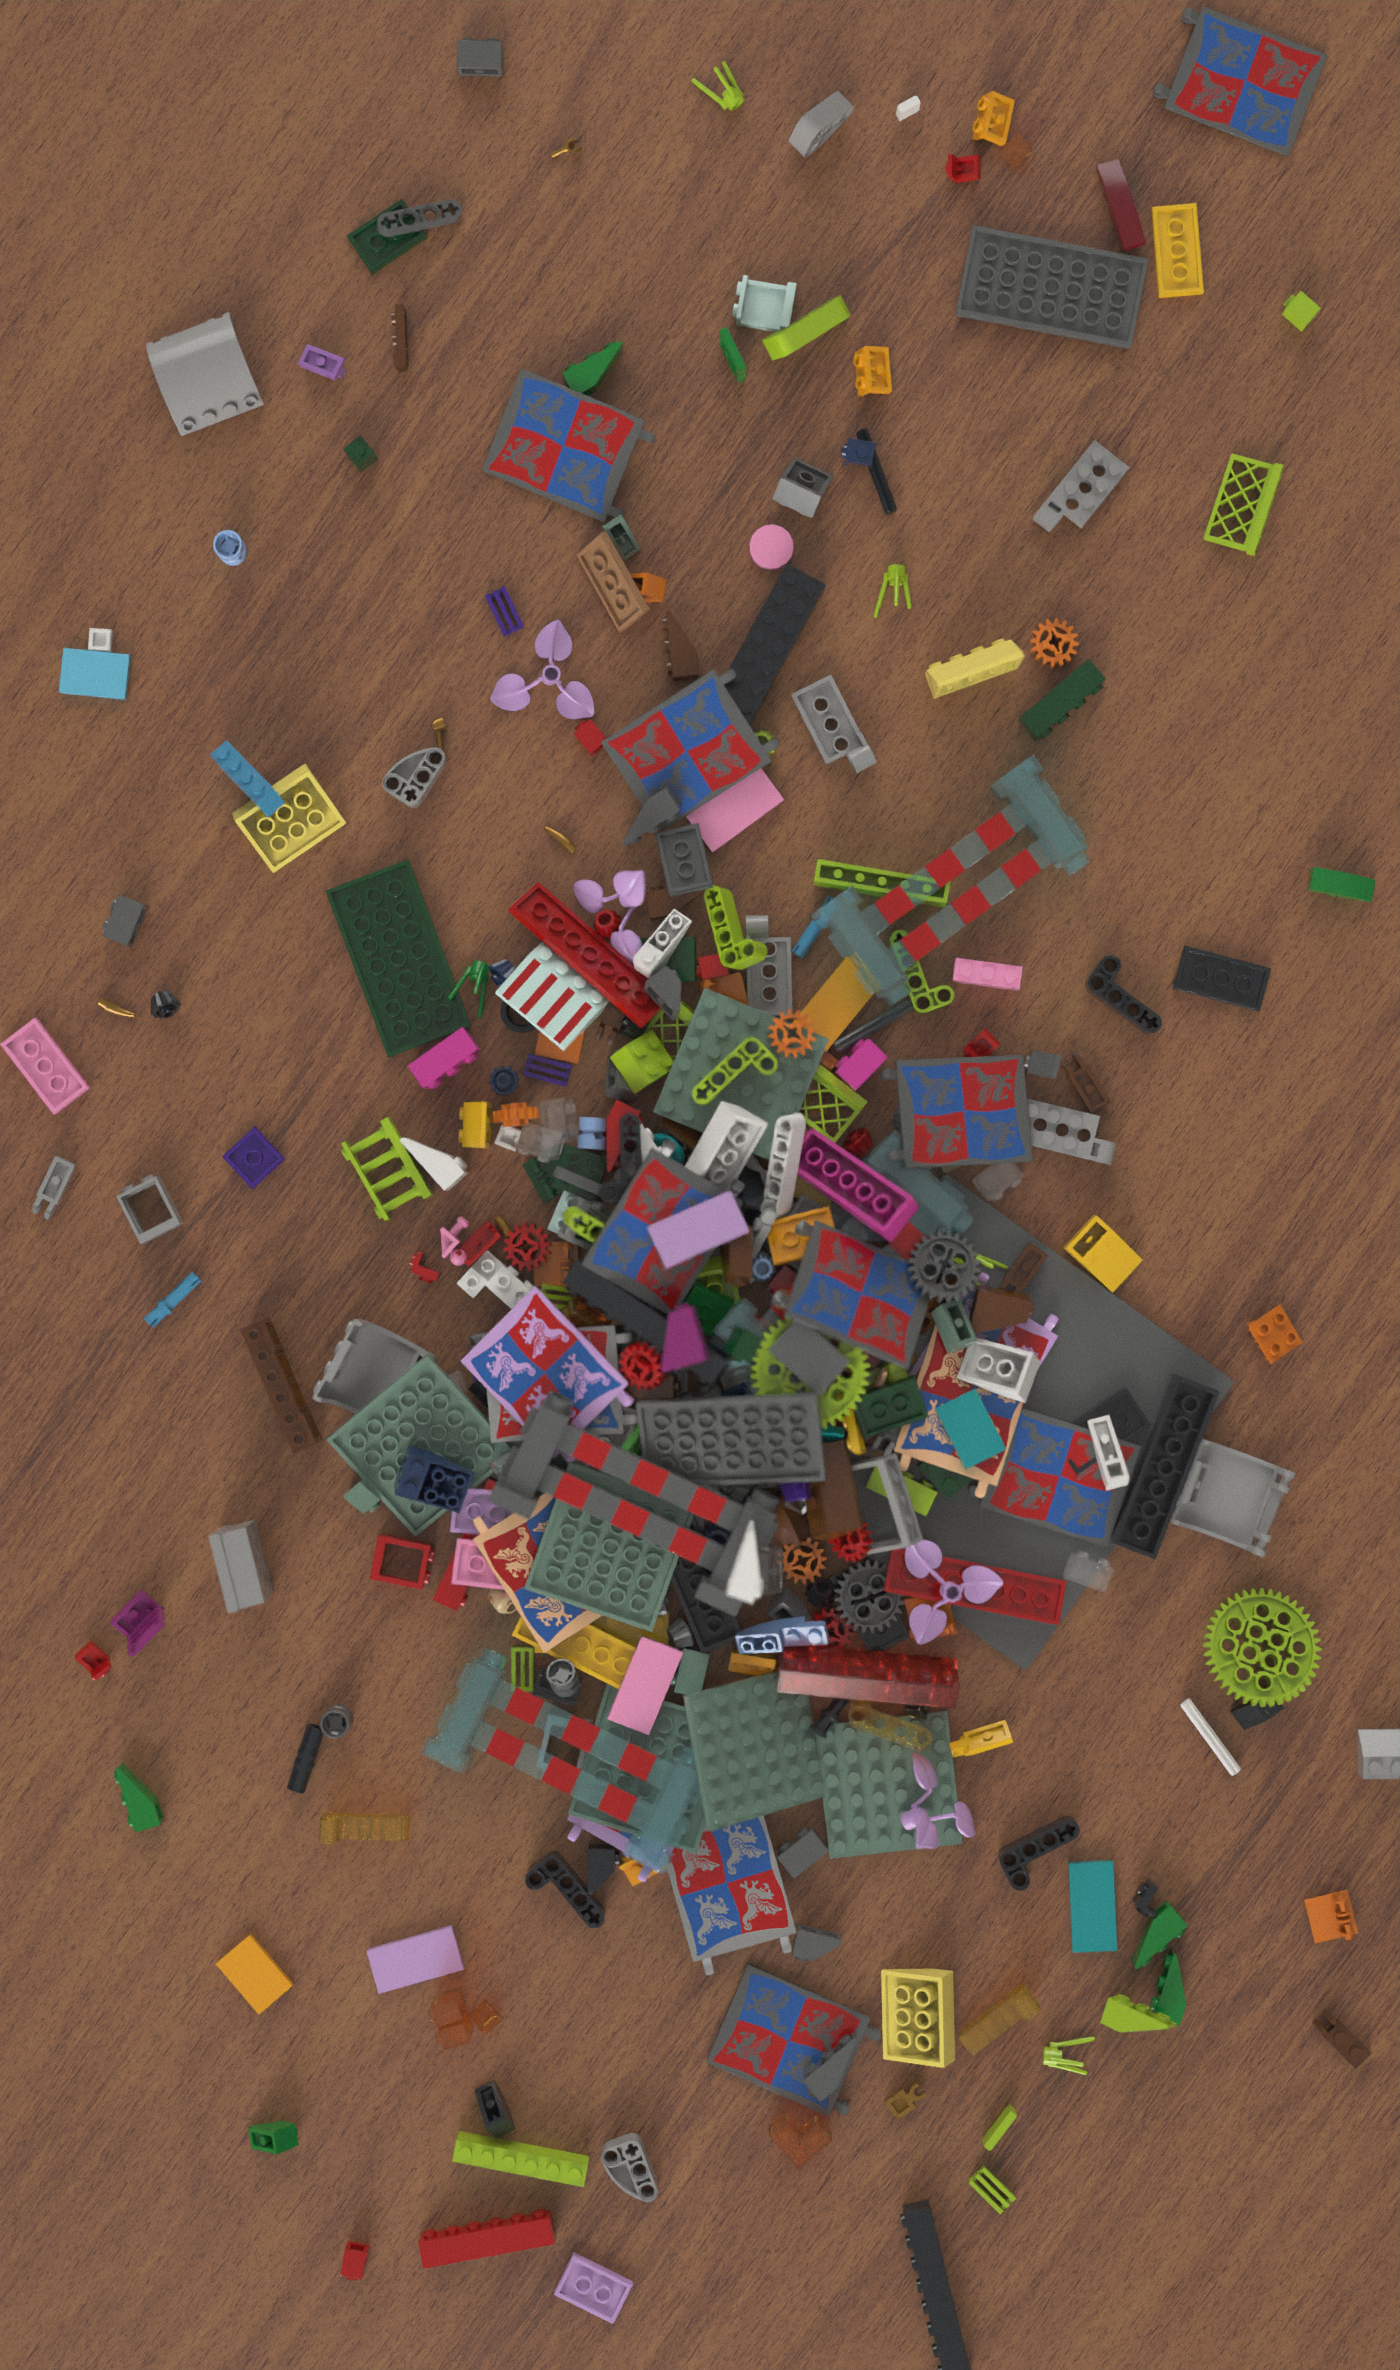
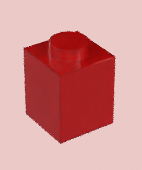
M591 719L587 722L585 720L581 721L574 728L576 730L573 733L575 738L591 757L604 747L601 742L606 737Z
M719 954L698 958L697 977L702 976V980L729 975L728 968L722 965Z
M351 2241L347 2242L340 2276H345L346 2279L352 2281L362 2280L370 2245Z

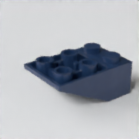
M408 1445L394 1483L395 1495L460 1513L474 1472L431 1451Z

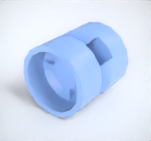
M223 530L214 538L213 548L224 563L233 566L242 563L246 559L247 547L236 532Z
M579 1117V1130L582 1131V1134L578 1135L577 1148L606 1150L607 1138L604 1136V1133L607 1131V1119Z

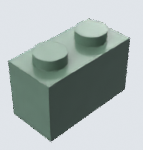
M961 1299L942 1304L931 1312L947 1354L965 1349L977 1341Z
M692 1646L683 1648L678 1672H675L671 1681V1685L675 1686L674 1692L689 1695L702 1691L710 1651L702 1654L700 1648Z

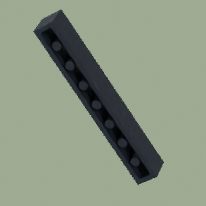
M926 2199L902 2205L904 2213L900 2214L903 2228L907 2227L909 2235L905 2236L908 2250L913 2249L914 2257H910L913 2271L918 2270L919 2278L916 2279L919 2293L923 2292L925 2300L921 2301L924 2315L929 2314L930 2322H926L929 2336L934 2335L936 2343L932 2344L935 2358L939 2357L941 2365H937L938 2370H970L929 2200Z

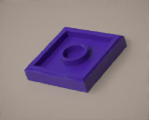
M256 1126L222 1156L252 1189L285 1160V1157Z

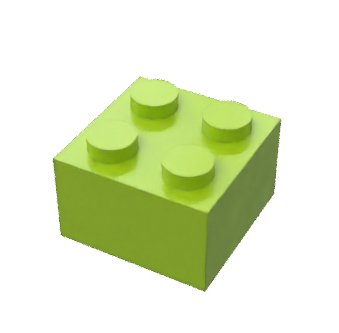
M653 1030L625 1045L610 1057L634 1094L667 1075L674 1062Z

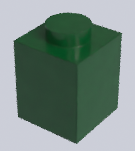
M361 435L343 449L346 456L360 473L377 460L374 451Z
M735 1325L723 1349L730 1353L729 1358L741 1363L744 1360L751 1363L763 1339L755 1333Z

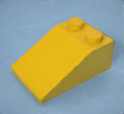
M464 1102V1107H460L459 1119L463 1120V1129H459L458 1139L462 1143V1147L491 1148L492 1123L490 1112H492L493 1104L488 1102Z

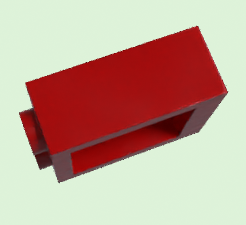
M380 1533L377 1539L370 1579L422 1590L425 1584H429L431 1571H428L429 1562L433 1563L436 1550L432 1549L433 1543ZM388 1543L424 1550L418 1581L382 1574Z

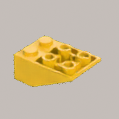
M1092 1215L1063 1247L1112 1293L1142 1261L1097 1215Z

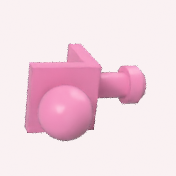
M459 1216L456 1219V1224L450 1230L446 1227L440 1229L441 1256L447 1258L450 1255L451 1262L457 1266L463 1265L467 1258L463 1250L460 1249L462 1254L459 1256L456 1254L458 1249L455 1250L461 1242L456 1236L463 1228L469 1226V1222L463 1216Z

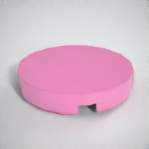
M774 524L765 525L757 529L751 537L749 544L750 556L754 563L766 570H778L784 567L792 558L794 550L793 539L789 532L783 527Z

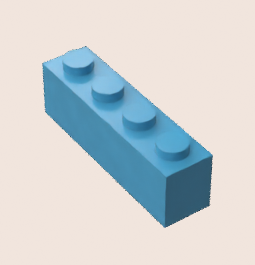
M227 740L210 754L218 766L267 817L271 816L285 803L275 789Z

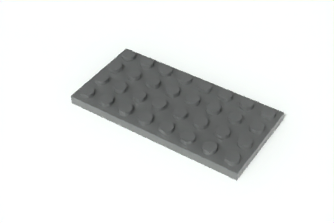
M973 225L955 316L1130 349L1149 259Z
M818 1393L638 1400L636 1403L643 1458L700 1485L826 1481Z

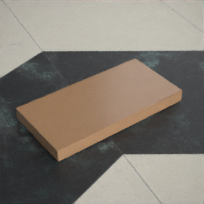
M606 531L600 533L576 555L619 633L625 631L650 610Z

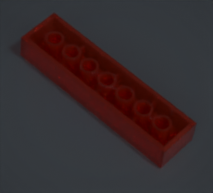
M806 1645L785 1646L783 1652H778L776 1661L777 1692L956 1709L960 1688L957 1659Z

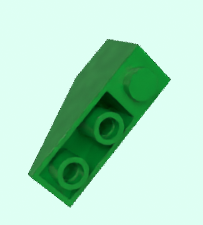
M621 340L616 343L612 341L603 347L604 350L599 353H590L584 358L583 362L577 365L573 363L566 367L562 376L567 387L586 396L596 392L623 351Z
M123 1763L115 1768L114 1778L122 1790V1804L127 1806L128 1809L127 1820L129 1826L133 1827L136 1833L161 1825L165 1819L158 1798Z
M1168 1900L1155 1910L1157 1913L1155 1918L1151 1915L1148 1918L1131 1960L1136 1969L1140 1966H1146L1152 1960L1151 1957L1154 1954L1164 1951L1168 1947V1943L1174 1937L1179 1938L1186 1931L1185 1928L1188 1927L1185 1920Z
M1170 1948L1169 1954H1165L1162 1967H1164L1162 1976L1159 1975L1157 1978L1156 1988L1158 1990L1156 1996L1151 1998L1149 2008L1155 2014L1163 2013L1169 2016L1170 2021L1180 2026L1186 2008V2000L1177 1954L1174 1949Z

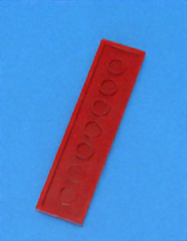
M537 882L510 906L508 912L640 1028H643L661 1010L658 1004L643 990L648 978L635 970L633 964L541 883Z
M906 1549L890 1550L883 1591L936 1602L943 1600L940 1594L942 1584L930 1572L924 1578H918L910 1573L905 1563ZM942 1557L941 1564L933 1569L945 1582L950 1581L958 1586L964 1583L962 1580L963 1571L974 1565L992 1570L1003 1581V1585L994 1595L983 1603L969 1601L964 1596L963 1588L960 1599L956 1602L948 1601L947 1604L1059 1625L1067 1581L948 1557Z

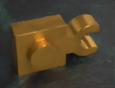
M918 2081L913 2082L908 2091L901 2087L884 2099L897 2120L916 2108L913 2101H920L926 2097L925 2091L919 2094L914 2092L919 2087Z

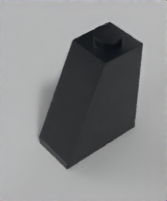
M743 1168L737 1178L744 1184L743 1190L737 1196L738 1199L743 1201L739 1210L746 1225L753 1226L755 1218H759L762 1213L760 1206L764 1202L761 1174L758 1171Z

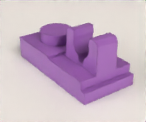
M309 344L306 345L298 362L300 367L335 381L337 377L343 379L346 372L343 368L344 358Z

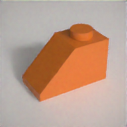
M650 573L630 574L645 602H663L667 579Z

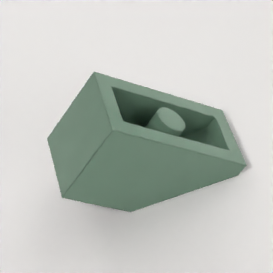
M363 1479L343 1496L363 1514L368 1510L372 1513L381 1505L379 1502L380 1498Z

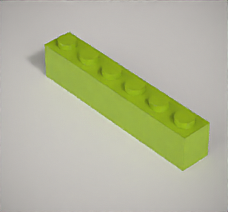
M821 859L817 860L813 886L883 897L900 885L913 903L943 908L947 904L950 882L938 889L937 883L933 878Z
M459 2131L452 2162L584 2187L589 2156Z

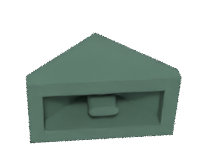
M621 514L602 527L603 532L606 531L623 562L641 550Z

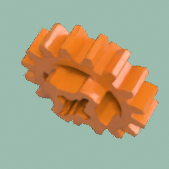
M1055 618L1053 623L1046 619L1045 626L1039 623L1037 626L1039 631L1033 630L1032 635L1036 638L1030 639L1029 643L1035 646L1030 651L1031 653H1037L1035 660L1040 658L1043 660L1042 666L1049 662L1050 668H1053L1055 663L1062 667L1063 660L1069 663L1071 661L1069 655L1075 656L1077 653L1073 648L1079 645L1078 642L1074 641L1078 634L1071 633L1074 627L1070 626L1067 628L1066 620L1059 624L1058 618ZM1056 629L1062 631L1064 634L1057 632ZM1046 632V640L1039 643L1041 635ZM1052 639L1055 642H1059L1056 648L1054 644H1049ZM1069 643L1067 652L1063 654L1062 647ZM1044 652L1052 654V657L1046 655Z
M788 1009V1015L780 1012L779 1020L777 1018L772 1019L775 1026H769L768 1029L773 1031V1034L768 1035V1039H774L770 1046L778 1047L777 1054L784 1051L785 1058L791 1053L794 1059H796L798 1052L804 1056L805 1048L812 1049L809 1043L816 1042V1038L812 1037V1034L817 1033V1029H811L814 1021H807V1013L802 1017L800 1016V1010H797L796 1014H792L791 1009ZM789 1019L797 1020L794 1024L784 1022ZM804 1025L808 1032L807 1039L802 1036L801 1032ZM778 1029L781 1032H783V1039L781 1040V1042H779L777 1038ZM786 1029L790 1031L796 1029L798 1038L792 1037L789 1039ZM796 1043L800 1046L795 1049L787 1048L790 1044Z
M527 1102L500 1105L501 1110L490 1112L491 1123H502L503 1128L529 1125V1119L540 1118L539 1108L527 1107Z
M808 1536L807 1540H803L800 1544H783L786 1551L779 1552L784 1558L779 1559L778 1563L784 1564L780 1571L788 1572L786 1579L794 1577L795 1584L799 1579H802V1583L805 1585L807 1579H810L812 1583L815 1581L814 1575L821 1577L822 1573L819 1569L826 1568V1565L821 1563V1561L827 1560V1556L821 1555L825 1549L824 1547L818 1549V1540L811 1543V1536ZM801 1545L808 1546L813 1550H804L802 1549ZM793 1550L794 1558L788 1562V1554ZM799 1555L809 1557L805 1565L802 1562H797ZM817 1558V1565L815 1569L812 1570L811 1562L812 1560ZM795 1569L802 1570V1571L804 1572V1574H798V1573L794 1572L793 1570H795Z

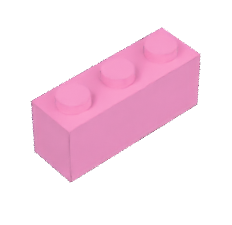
M955 958L951 982L1017 991L1020 989L1023 967Z

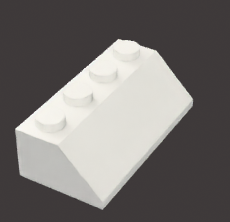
M721 1101L685 1167L728 1192L731 1183L740 1175L768 1125L767 1122L740 1106Z

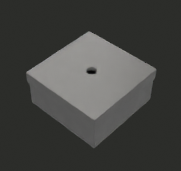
M256 1520L219 1527L209 1535V1540L227 1612L231 1613L242 1608L265 1603L274 1591Z

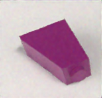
M688 1303L675 1306V1311L669 1313L661 1367L662 1372L710 1359L695 1306L689 1307Z

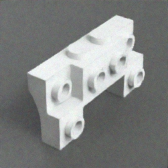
M489 1250L457 1282L472 1298H475L487 1286L511 1309L534 1287L530 1281H522L518 1277L520 1273L512 1265L507 1267Z

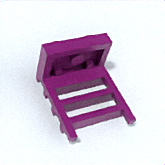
M142 1589L110 1620V1624L127 1637L128 1655L131 1657L135 1656L166 1624L164 1622V1607Z

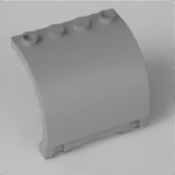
M229 312L223 314L221 318H211L197 326L168 337L160 338L161 341L156 343H146L147 353L157 383L181 436L264 405L243 355Z
M354 1319V1321L349 1322L345 1329L347 1334L344 1340L337 1344L334 1350L336 1353L335 1357L325 1366L324 1373L326 1374L322 1381H318L313 1390L315 1394L312 1399L319 1403H331L357 1413L417 1363L421 1357L428 1353L435 1362L438 1357L379 1325L362 1319Z
M1202 1438L1187 1480L1181 1491L1180 1499L1173 1512L1171 1523L1207 1534L1255 1555L1265 1557V1547L1272 1538V1536L1268 1535L1282 1496L1284 1493L1288 1494L1290 1490L1288 1486L1290 1480L1294 1479L1295 1473Z

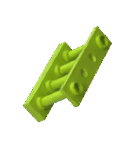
M390 1117L380 1121L382 1127H380L379 1131L353 1146H350L348 1141L341 1143L343 1149H341L343 1156L347 1161L351 1160L376 1205L374 1210L377 1216L385 1221L391 1219L389 1211L412 1198L422 1196L423 1199H427L434 1195L410 1151L400 1141L402 1137ZM383 1138L391 1140L393 1144L390 1147L391 1150L364 1165L360 1164L355 1154ZM395 1157L401 1158L404 1163L401 1166L402 1169L372 1185L366 1173ZM406 1176L413 1179L415 1185L412 1186V1189L386 1204L382 1203L377 1194L378 1192Z

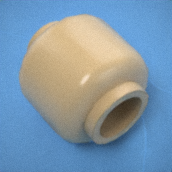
M490 1588L488 1600L499 1613L510 1614L517 1610L505 1590Z

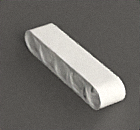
M800 1113L779 1117L775 1126L764 1191V1200L772 1199L776 1201L775 1219L787 1216L792 1207L806 1126L805 1119Z

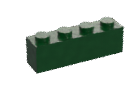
M1087 659L1025 712L1018 721L1035 741L1039 737L1045 739L1053 732L1051 729L1053 725L1057 722L1061 725L1070 717L1068 713L1073 708L1078 710L1087 702L1085 698L1092 693L1095 696L1104 688L1102 683L1106 678Z

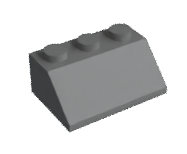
M1357 1729L1358 1775L1363 1779H1400V1729Z

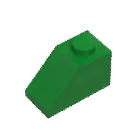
M276 2121L248 2127L251 2149L278 2155L299 2145L298 2130L295 2123Z

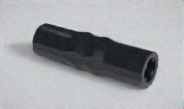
M308 1723L287 1785V1789L293 1792L304 1793L324 1735L320 1725Z

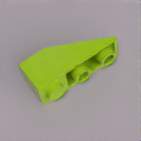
M1121 1994L1108 1997L1100 2022L1118 2032L1169 2029L1176 2027L1177 2024L1170 2021L1169 2016L1163 2013L1155 2014L1150 2011L1148 2006L1140 2003L1136 2005L1130 2002L1129 1997Z

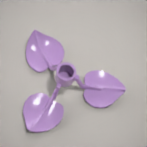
M555 620L546 625L536 638V654L540 658H549V665L543 669L541 677L525 686L524 679L516 674L504 675L497 682L490 697L491 702L497 707L508 711H518L525 708L531 700L527 690L543 681L546 685L557 684L562 692L556 699L557 710L562 716L568 719L590 718L594 715L593 699L586 686L580 682L571 681L564 689L559 680L561 673L559 668L554 665L553 659L562 661L572 651V640L560 620Z
M621 871L617 873L613 880L617 894L609 897H603L602 887L594 881L579 880L575 882L573 890L580 905L590 913H598L603 909V902H608L618 897L622 906L629 907L626 916L619 926V932H613L610 940L612 947L630 963L634 964L633 957L641 949L642 942L636 933L631 930H624V926L633 910L636 909V906H639L644 900V871Z
M922 1540L910 1547H906L905 1563L911 1574L918 1578H924L930 1572L942 1584L940 1594L943 1600L935 1603L933 1607L928 1604H920L910 1613V1628L916 1642L920 1645L932 1641L944 1630L947 1622L946 1614L936 1608L942 1604H947L948 1601H958L962 1595L963 1588L964 1596L969 1601L983 1603L989 1600L1003 1585L1002 1579L995 1572L979 1565L970 1566L963 1571V1584L958 1586L950 1581L945 1582L933 1570L941 1564L942 1552L935 1543L928 1540Z
M910 1753L913 1758L916 1780L926 1790L925 1794L916 1803L911 1805V1810L901 1814L902 1824L907 1830L916 1828V1848L933 1849L939 1845L938 1831L931 1821L945 1818H956V1827L959 1832L966 1837H974L976 1832L973 1816L965 1803H955V1813L928 1817L927 1811L923 1807H918L932 1793V1788L937 1787V1775L933 1765L926 1757L919 1753Z

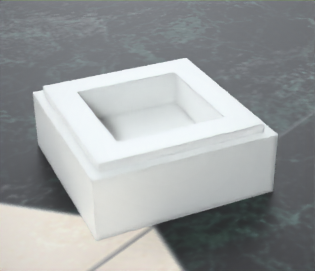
M913 96L897 105L896 116L899 121L919 111L921 102L917 96Z
M90 628L88 650L112 653L113 630Z
M501 1125L495 1144L516 1152L523 1131L515 1127L503 1128V1125Z

